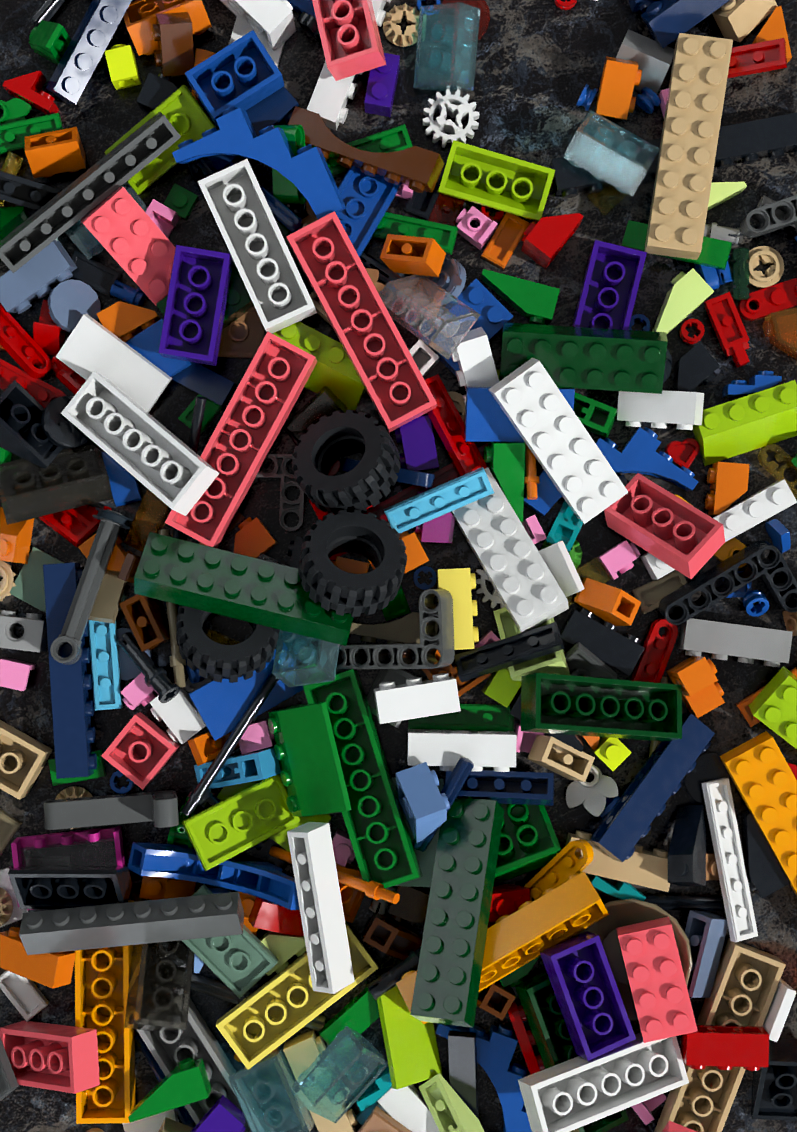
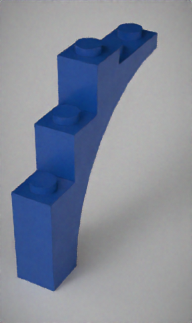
M236 106L223 110L221 112L222 116L216 119L220 130L217 131V128L209 129L202 133L203 138L195 142L192 139L184 141L178 145V150L172 152L176 163L185 164L202 157L217 155L244 156L255 159L277 170L291 181L308 200L318 220L334 211L337 214L346 209L321 148H313L310 144L296 151L298 155L294 156L282 128H275L274 125L268 126L260 130V136L257 137L246 110L242 108L237 109Z
M647 427L636 429L620 452L617 450L618 445L608 438L604 440L599 438L595 441L616 474L639 473L671 482L686 492L692 491L698 483L693 478L695 474L684 466L679 468L672 463L673 458L665 452H656L661 442L656 439L658 435ZM544 470L539 475L540 483L537 484L538 499L528 500L527 494L524 496V504L542 517L562 497Z
M133 842L128 869L140 876L171 878L209 884L253 895L290 910H299L295 878L282 873L281 868L269 862L242 861L232 857L205 871L195 849L188 848V845Z
M436 1023L435 1033L448 1039L450 1030L476 1033L477 1062L485 1070L497 1091L503 1111V1132H532L518 1083L519 1079L529 1076L530 1072L521 1064L513 1063V1065H510L518 1043L514 1030L507 1025L499 1024V1026L491 1024L490 1030L486 1034L483 1028L474 1025V1028Z

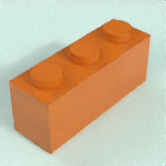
M11 927L9 931L0 932V968L52 989L71 983L76 952L66 951L27 955L19 936V927Z

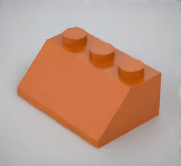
M136 0L131 2L123 19L138 55H151L154 53V50H158V41H154L152 24H157L156 14L188 12L192 21L194 36L201 35L208 28L212 27L202 0Z

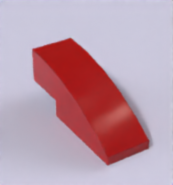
M256 897L248 919L254 928L288 935L304 936L300 908L299 910H290L271 901Z

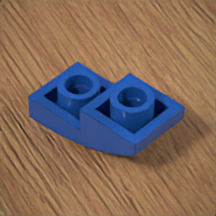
M758 371L757 375L749 378V385H747L745 380H732L731 384L723 387L722 398L744 397L769 389L781 382L782 376H774L773 371Z
M102 452L108 482L116 507L142 500L138 480L106 452Z

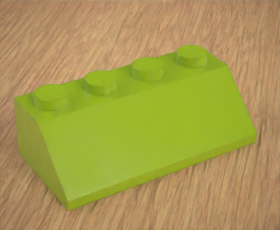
M453 140L438 192L539 222L544 211L555 170Z
M296 322L273 333L277 337L316 357L317 364L307 380L305 388L347 410L357 409L366 389L340 342L301 322Z
M793 380L703 410L702 425H693V433L700 445V454L704 466L797 436L796 381Z

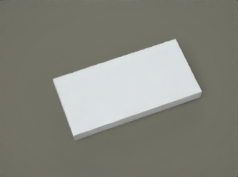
M88 314L82 316L56 358L85 380L89 378L93 371L107 378L148 413L172 379Z

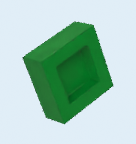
M174 184L163 205L172 209L180 218L187 221L199 197L187 189Z

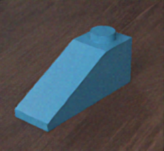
M274 747L228 757L209 788L214 789L264 780L280 774V765L275 756ZM213 761L199 766L197 764L194 765L198 784Z

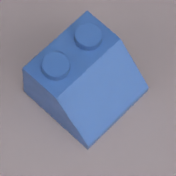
M426 762L396 773L397 797L416 843L425 839L447 820V809L450 808L446 794H440L437 787L439 786V780L434 770L430 771Z

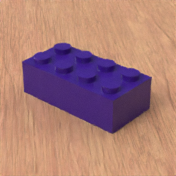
M595 240L591 246L572 327L628 330L647 252Z
M176 245L158 352L162 357L216 366L233 266L231 254Z
M586 931L540 951L576 1055L589 1061L636 1039L599 935Z

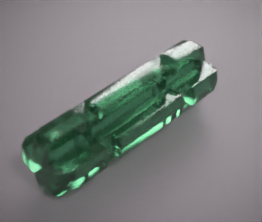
M736 248L733 250V260H736V263H733V285H736V288H733V298L736 300H746L749 298V288H747V285H749V263H746V260H749V250L747 248Z

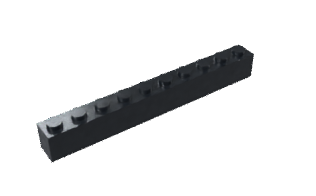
M797 112L720 127L714 167L725 169L731 167L732 163L741 161L743 164H751L757 162L758 158L767 156L769 160L777 159L788 152H794V155H797ZM661 138L552 159L549 168L555 170L552 180L555 197L562 196L563 199L577 196L578 192L588 191L589 194L603 191L605 187L614 186V189H620L629 186L631 182L639 181L640 184H647L655 181Z

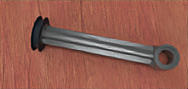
M95 508L98 514L93 515V517L100 520V524L62 632L51 644V656L57 662L65 665L75 664L82 655L81 640L120 529H131L127 525L128 522L133 521L112 510ZM67 643L71 644L73 649L71 655L63 658L60 654L61 647Z

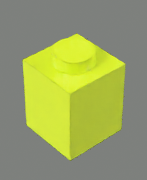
M118 44L105 51L111 81L116 90L142 84L135 54L130 45Z
M602 737L599 740L598 748L594 751L592 748L590 749L612 771L632 753L618 738Z

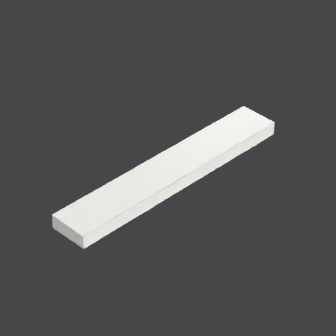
M729 778L701 783L730 940L732 942H739L757 937V926Z

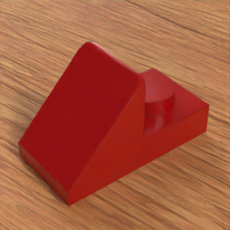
M41 71L4 81L2 86L9 95L23 99L31 107L46 115L55 114L59 111L54 103V98L41 90L46 81Z
M43 300L39 322H33V338L47 355L56 356L64 344L66 331L57 326L51 319L48 300Z

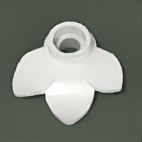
M592 765L589 774L594 775V780L592 782L573 781L569 784L566 790V803L569 808L583 804L590 814L599 817L605 809L606 798L618 796V787L611 777L602 775L600 769Z

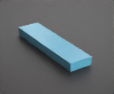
M481 467L384 509L391 528H395L400 534L491 495L494 491L484 468Z
M88 620L95 711L121 709L123 705L116 621L113 624Z

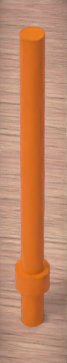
M276 846L271 847L270 856L292 864L289 851ZM337 870L339 883L362 891L367 897L372 899H382L393 904L398 903L400 895L385 889L383 884L375 881L367 882Z

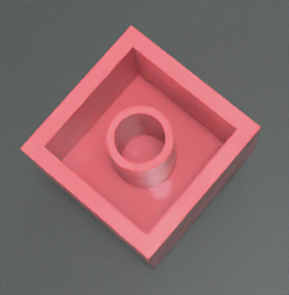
M139 712L132 717L102 754V757L143 790L152 782L181 744L174 742L165 731Z

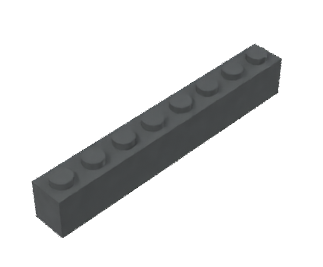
M158 112L0 241V259L12 273L16 272L181 138L165 115Z
M239 892L25 912L22 916L19 936L27 955L241 935L243 934L244 910Z

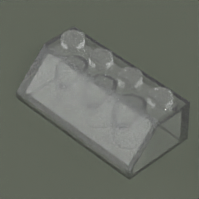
M411 275L390 281L379 293L392 319L446 359L451 357L480 317L478 312L422 275Z

